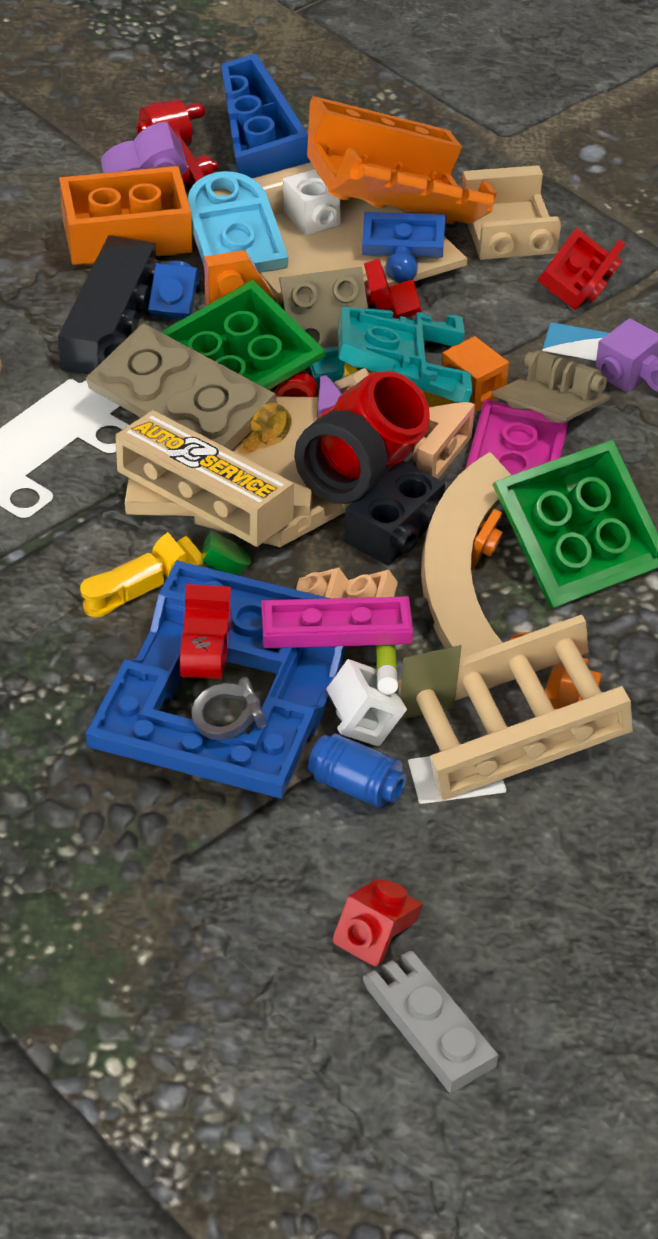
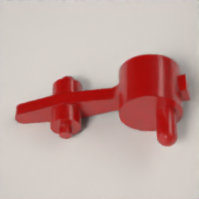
M175 99L163 103L160 101L142 107L139 111V121L136 124L137 134L153 124L168 122L181 141L188 166L185 173L181 176L184 186L189 185L192 188L199 179L218 170L217 162L215 160L211 161L208 155L194 158L188 149L192 143L190 121L204 116L205 107L202 104L195 103L184 106L181 100Z

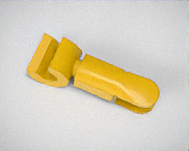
M167 532L155 543L152 553L141 555L112 569V571L85 579L80 585L81 595L85 598L83 601L84 612L93 618L103 617L125 602L163 585V575L168 578L176 560L206 568L208 566L202 561V553L187 536L176 542Z

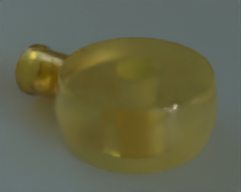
M267 403L260 407L251 421L252 433L241 442L244 448L249 452H253L260 443L275 445L281 442L291 428L292 418L285 407L276 403Z

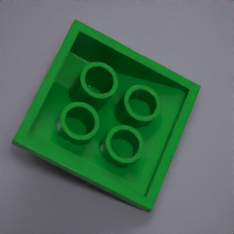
M254 280L161 331V333L268 390L326 357L325 350Z
M613 440L499 479L492 484L550 610L658 569V533Z

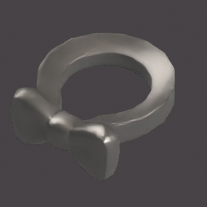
M242 677L239 680V684L236 685L223 683L206 689L195 699L191 710L195 727L200 734L209 739L224 740L233 738L243 732L254 720L258 729L267 726L264 713L260 707V700L254 693L248 677ZM230 698L247 701L248 707L230 725L216 727L206 723L204 720L206 709L211 703L219 699Z

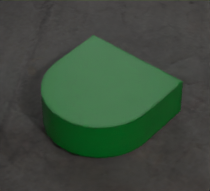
M213 530L210 531L203 542L202 561L214 570L243 576L251 564V558L245 550Z

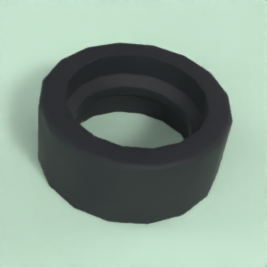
M331 411L317 419L302 432L296 441L294 453L297 472L306 487L311 489L319 498L334 504H349L362 498L385 474L388 459L381 436L362 416L350 411ZM324 435H333L341 438L352 447L359 459L361 468L358 479L343 477L329 466L323 456L321 447Z

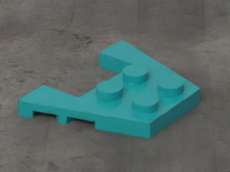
M341 308L338 319L339 360L345 361L357 368H366L372 372L393 371L406 376L421 390L457 403L469 402L472 393L470 372L427 363L424 350V340L450 346L462 343L465 334L463 317L447 315L446 322L431 321V316L425 315V313L417 312L415 320H409L400 316V319L392 318L394 313L391 310Z

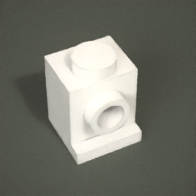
M347 659L326 688L336 707V714L342 721L337 727L339 733L372 745L380 746L407 710L397 691L393 694L385 695L378 690L377 669Z

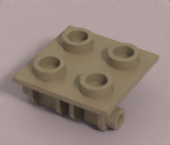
M362 267L279 278L281 292L278 293L279 306L322 348L338 346V319L342 307L368 309Z
M537 350L535 353L528 352L525 356L524 367L528 369L527 376L500 387L491 393V396L507 401V405L512 408L537 411L544 414L545 419L556 423H566L570 419L610 400V395L602 393L606 387L607 378L602 376L600 370L578 364L574 361L568 363L565 358H558V356L541 350Z

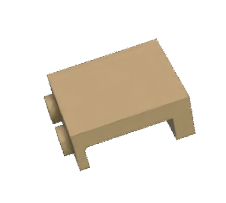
M539 165L463 171L462 190L468 188L478 191L481 182L486 181L497 192L493 211L476 222L468 224L480 260L556 254L558 252L561 222L557 216L549 217L542 199L543 173Z

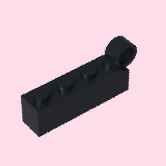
M108 235L58 335L61 369L90 374L138 328L139 313L141 309L146 310L149 305L156 263L162 264L160 260H156L155 243Z

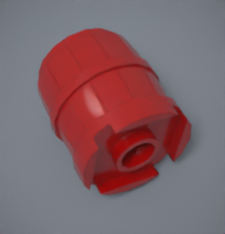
M385 371L375 372L363 378L356 385L343 392L338 397L336 404L328 408L317 418L319 419L331 411H350L362 416L384 441L388 458L386 473L393 466L406 459L411 454L412 449L425 436L428 430L430 412L423 392L413 381L402 374ZM324 435L321 447L323 456L329 466L343 477L358 479L361 468L359 459L352 447L341 438L333 435Z

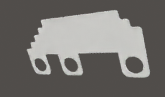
M68 379L0 428V506L17 517L26 518L32 516L53 499L52 492L26 477V475L78 437L105 453L116 452V443L105 444L98 441L96 432L100 428L109 425L117 426L122 430L129 426L110 414L120 406L89 389L86 380L78 383L73 379ZM29 488L35 490L40 498L38 503L32 507L19 508L11 503L10 496L16 490Z

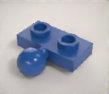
M364 212L362 255L390 256L385 265L387 276L397 283L413 280L418 271V264L414 257L443 258L445 215Z

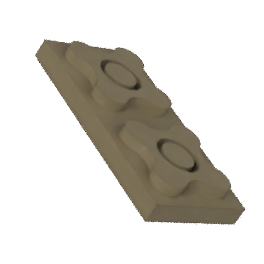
M144 323L86 377L89 389L135 415L143 417L154 410L231 451L278 404L275 393Z

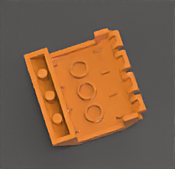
M312 96L309 107L307 157L316 169V173L326 185L328 192L334 197L342 200H350L351 197L358 198L377 208H385L388 205L400 208L405 213L445 215V223L454 224L455 221L472 224L493 211L497 192L489 182L482 181L478 191L468 188L462 190V187H459L451 176L462 146L450 130Z

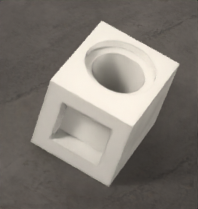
M316 169L283 178L284 213L304 235L340 225V199L328 192L321 177L316 173Z

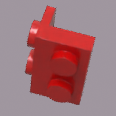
M576 227L537 281L576 310L586 298L593 302L605 288L607 282L602 277L608 280L620 266L623 260L617 256L625 246V243L619 239L607 252Z

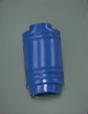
M338 734L320 737L309 757L308 770L314 774L316 781L380 809L384 808L389 802L395 803L401 796L406 784V775L402 773L401 761Z

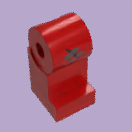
M186 584L185 615L180 650L181 677L222 680L224 664L227 662L232 622L231 587Z

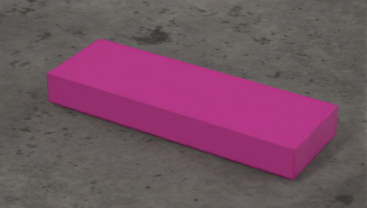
M409 596L261 600L263 648L412 644L413 641Z

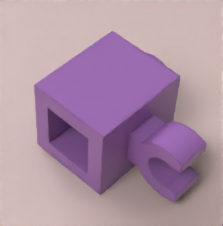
M629 318L599 340L595 369L601 371L602 376L607 378V382L626 393H629L644 380L653 390L658 392V333Z

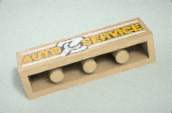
M154 410L115 434L117 472L256 547L293 521V482Z

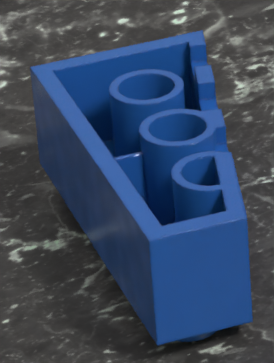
M257 54L221 64L238 173L253 179L310 163L311 161L307 157L308 133Z

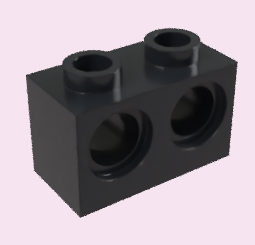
M401 461L398 465L389 469L379 482L362 498L353 501L346 508L344 542L389 566L402 553L410 552L418 538L428 530L436 506L445 492V483L405 461Z

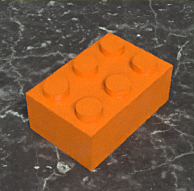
M179 166L59 177L62 218L72 265L94 264L108 235L153 242L156 244V256H175L181 253L192 252L191 210Z

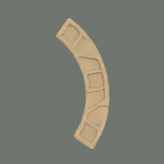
M491 452L473 462L458 475L445 491L432 516L422 551L421 579L425 601L428 602L435 622L433 627L444 648L462 645L460 658L503 643L495 634L481 610L474 590L471 573V553L477 530L491 511L500 504L492 484L499 479L511 476Z

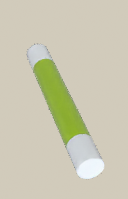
M376 645L378 690L382 694L390 695L398 688L395 645Z

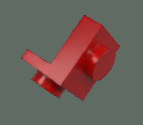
M379 258L363 263L368 279L364 281L368 306L376 304L378 310H391L394 313L392 318L400 319V316L408 318L416 315L417 312H422L413 280L389 286Z
M376 879L348 895L333 936V942L368 964L377 966L384 961L392 937L416 923L423 903L408 896L407 891L401 885L388 880Z

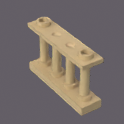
M582 614L565 621H557L548 627L460 658L455 701L467 696L470 697L488 735L459 744L435 692L428 689L417 695L416 701L440 750L439 753L430 755L435 785L442 800L453 798L633 732L631 700L623 686L601 692L581 656L589 653L586 621ZM562 662L582 701L560 709H554L535 672ZM402 679L398 680L397 692L399 696L401 692ZM516 679L535 718L507 727L488 689Z

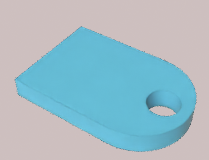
M223 171L206 175L192 186L188 195L192 232L203 266L204 256L246 250L259 273L288 267V254L268 197L259 183L244 174ZM217 189H227L230 192H232V194L228 196H219L216 195L213 191Z

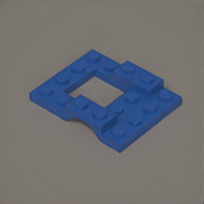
M176 560L158 595L150 632L136 659H124L86 732L87 747L282 799L309 736L314 737L331 698L326 688L344 665V655L347 646L263 648L261 600L331 598ZM186 584L231 587L232 622L227 662L277 674L261 708L267 726L258 729L255 722L250 734L241 732L233 738L224 740L209 739L200 734L192 719L159 711L165 698L173 699L183 678L180 676V650L185 615Z

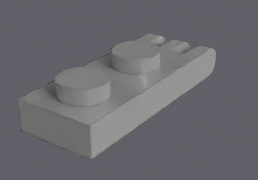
M409 950L399 957L400 964L407 975L393 960L381 966L382 974L389 985L374 970L363 976L364 984L369 993L450 1094L497 1067V1052L413 951Z

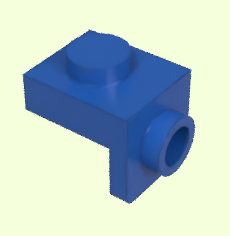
M170 261L168 264L156 263L148 308L150 316L184 319L192 314L196 290H200L201 284L197 268L182 261Z

